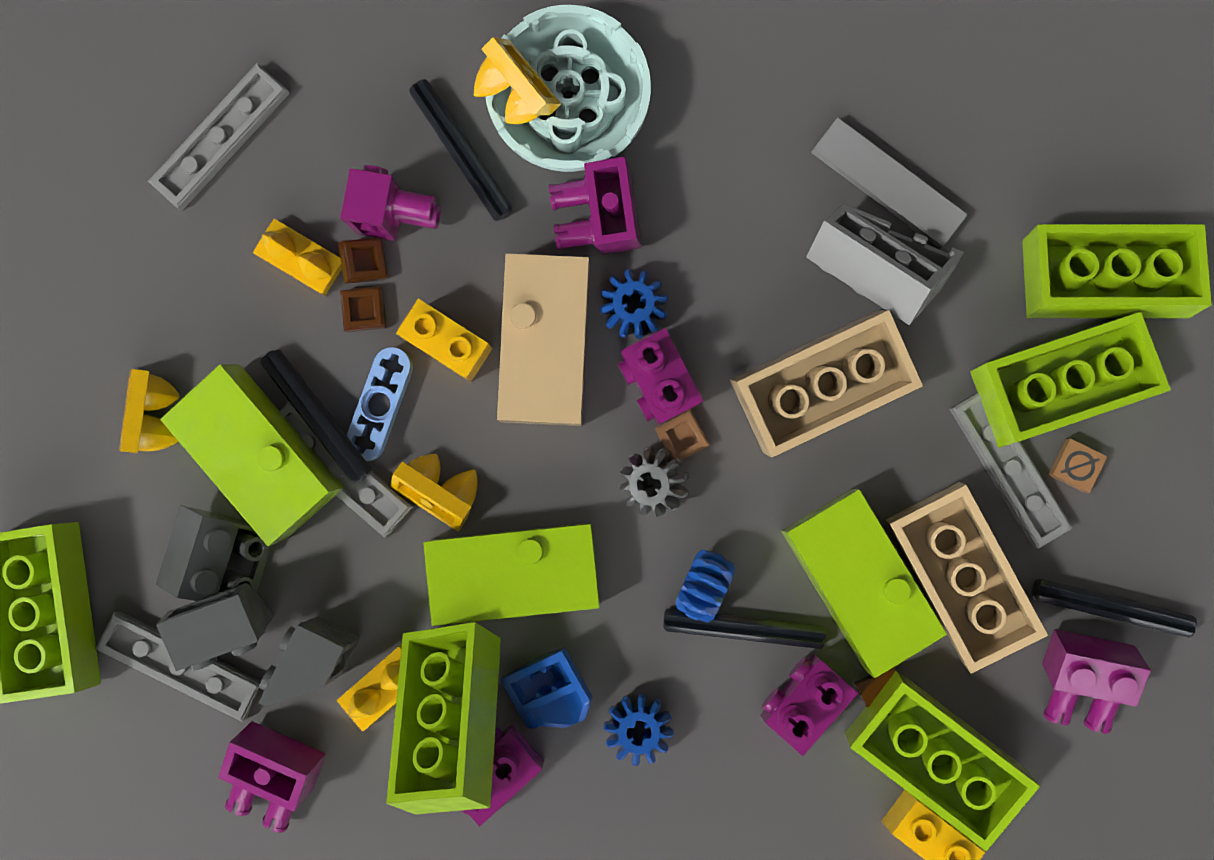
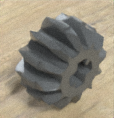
M652 447L644 448L642 456L637 453L629 456L628 459L631 467L625 466L620 470V474L629 481L619 485V490L621 492L630 491L632 494L627 499L626 505L630 507L639 502V514L642 516L647 515L652 509L656 517H662L666 513V508L675 511L680 507L677 497L684 498L688 495L689 491L679 483L688 480L690 474L688 472H677L676 468L683 462L680 457L668 462L670 454L667 448L661 449L657 455ZM652 476L653 479H660L661 486L657 488L656 485H649L648 478Z

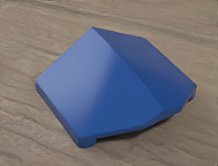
M566 648L546 652L500 679L524 724L530 729H535L539 726L567 728L586 719L593 699Z

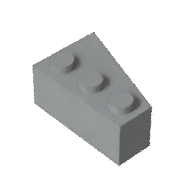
M843 203L824 220L806 258L817 264L823 271L832 274L852 287L858 294L867 297L883 309L890 310L893 317L910 325L944 287L964 252L952 247L951 251L946 253L927 245L928 237L915 233L912 239L889 230L891 222Z

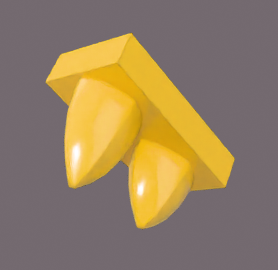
M492 37L482 48L487 57L477 73L474 84V96H491L511 85L513 90L509 95L505 109L506 123L523 124L530 122L539 115H551L561 105L560 101L510 40Z
M274 218L252 252L326 296L342 270L340 257Z
M130 370L119 451L121 452L156 451L168 448L179 442L159 418L143 414L144 410L152 411L165 408L173 404L180 396L169 382L161 377L149 374V371Z
M437 454L419 456L408 464L402 461L393 473L390 488L459 532L466 522L475 500L478 482L476 470L473 469L459 473L447 480L442 486H439L437 482L440 476V462Z
M402 644L336 700L362 732L396 704Z

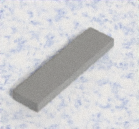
M256 63L148 182L176 208L183 211L285 100L290 92L261 65Z
M838 117L811 152L917 233L928 237V241L939 249L944 247L968 215Z
M977 392L949 410L1034 549H1039L1073 527L1022 443L1019 441L998 448L991 425H989L981 403V396Z
M288 401L280 410L281 415L288 420L300 434L303 441L317 454L332 475L345 487L336 496L384 538H387L414 506L390 488L391 486L373 471L363 481L355 484L351 483Z
M121 611L113 613L96 647V650L241 722L246 720L261 690L259 688L260 680L218 659L213 664L200 670L194 671L189 666L176 671L159 631Z

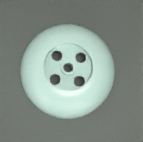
M550 6L523 17L524 21L514 27L507 35L504 34L502 39H508L514 44L560 101L561 105L555 110V117L552 116L547 120H542L538 116L532 121L523 124H509L505 122V109L509 95L513 90L512 86L510 85L497 94L486 96L488 111L499 135L523 159L553 171L585 170L584 163L616 157L638 134L649 107L651 94L650 72L640 45L633 40L616 19L606 13L586 6ZM552 66L559 73L555 75L552 81H545L541 73ZM585 70H595L599 74L597 82L594 84L585 83L581 77ZM566 91H572L576 94H573V98L570 99L563 98V93ZM584 109H592L597 117L593 122L585 123L579 118V114Z

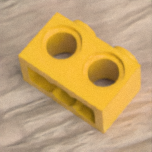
M419 298L396 332L401 338L470 382L493 349L487 342Z
M906 790L902 792L881 820L893 836L924 860H980L985 854L977 844Z

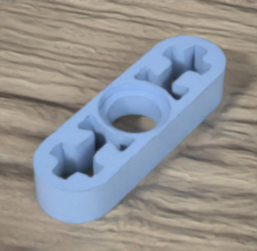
M385 348L376 355L346 435L360 453L361 446L355 443L358 436L365 437L369 425L361 424L363 417L371 422L384 423L382 431L373 427L370 440L376 444L373 450L366 449L364 454H361L366 461H373L383 453L413 372L411 358L407 353L398 348ZM395 356H399L398 363L404 366L401 373L394 372L389 383L398 385L396 392L394 393L383 386H375L377 379L386 382L389 370L383 367L385 360L392 361ZM377 393H384L390 399V409L383 416H374L368 407L369 400Z

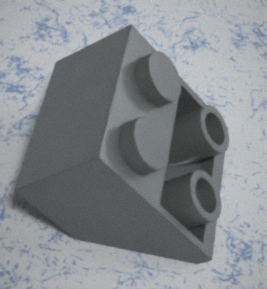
M180 505L155 585L176 598L193 601L201 600L248 583L257 593L271 546H267L245 521L215 512Z
M248 583L170 610L158 621L156 626L175 670L178 671L191 666L195 671L213 664L217 661V656L232 652L233 656H237L254 649L258 645L257 642L260 637L266 632L265 629L274 615L263 599Z
M318 616L305 622H300L296 628L291 626L279 645V650L283 651L277 667L271 665L260 683L259 688L264 690L259 704L268 707L327 686L343 674L360 637Z

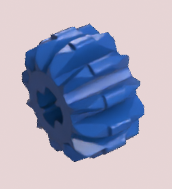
M630 269L625 270L624 279L626 283L622 284L615 276L609 279L611 286L616 292L608 289L601 290L600 296L612 303L601 305L599 312L603 315L614 313L605 324L608 329H612L620 322L622 326L619 331V337L621 338L627 336L629 327H634L635 338L637 340L642 339V325H645L650 332L655 333L658 327L651 317L665 320L667 316L666 311L655 306L666 304L668 296L665 294L653 295L660 289L662 283L660 280H655L649 286L645 285L648 278L647 271L640 273L639 281H633L632 271ZM633 295L640 297V305L645 304V308H637L634 314L628 313L627 304L622 305V302L624 300L631 301Z
M704 549L699 551L693 560L675 601L677 609L696 621L701 620L708 623L713 620L735 573L734 563L716 552L712 553Z
M644 693L638 694V705L632 706L631 700L627 695L623 696L622 705L625 710L622 711L616 706H611L609 714L617 721H605L603 727L604 731L615 733L606 739L607 747L613 748L621 745L616 753V758L620 761L625 759L629 752L632 753L633 766H639L640 754H646L650 764L655 763L656 757L653 749L655 748L662 753H667L669 747L661 738H671L674 736L673 728L663 726L672 719L670 712L663 711L657 714L661 707V701L658 698H655L646 707ZM636 721H643L645 729L650 727V730L643 731L639 738L633 737V730L627 731V729L634 728Z

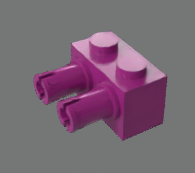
M625 156L584 163L585 175L583 180L549 184V194H552L550 203L553 211L560 208L588 204L591 212L589 220L554 224V233L558 236L555 237L558 250L594 244V247H597L603 255L642 248L632 171Z
M364 165L363 170L349 169L340 218L357 235L396 241L398 230L402 223L433 229L438 228L441 206L435 204L436 198L434 196L403 191L394 178L388 175L389 171L382 167Z
M666 328L621 350L623 361L617 363L628 385L636 383L642 395L636 401L647 422L654 419L657 426L703 402Z
M1054 629L1042 662L1043 668L1053 687L1043 715L1047 720L1058 724L1061 716V725H1069L1078 697L1080 695L1092 697L1093 700L1084 719V724L1094 732H1099L1102 725L1101 732L1109 734L1120 704L1137 707L1151 670L1135 645Z
M815 654L809 660L806 657L802 658L789 673V676L792 678L782 691L777 688L769 694L762 704L764 711L760 715L763 721L801 756L806 754L858 694Z
M251 721L229 742L218 778L232 784L229 797L225 803V809L232 812L237 803L235 815H248L252 810L255 795L270 801L266 814L263 817L262 825L269 829L273 820H276L272 831L278 833L285 832L289 827L292 812H295L314 789L326 753Z
M512 724L504 732L499 727L495 729L491 807L461 810L464 814H468L479 827L543 769L544 760Z

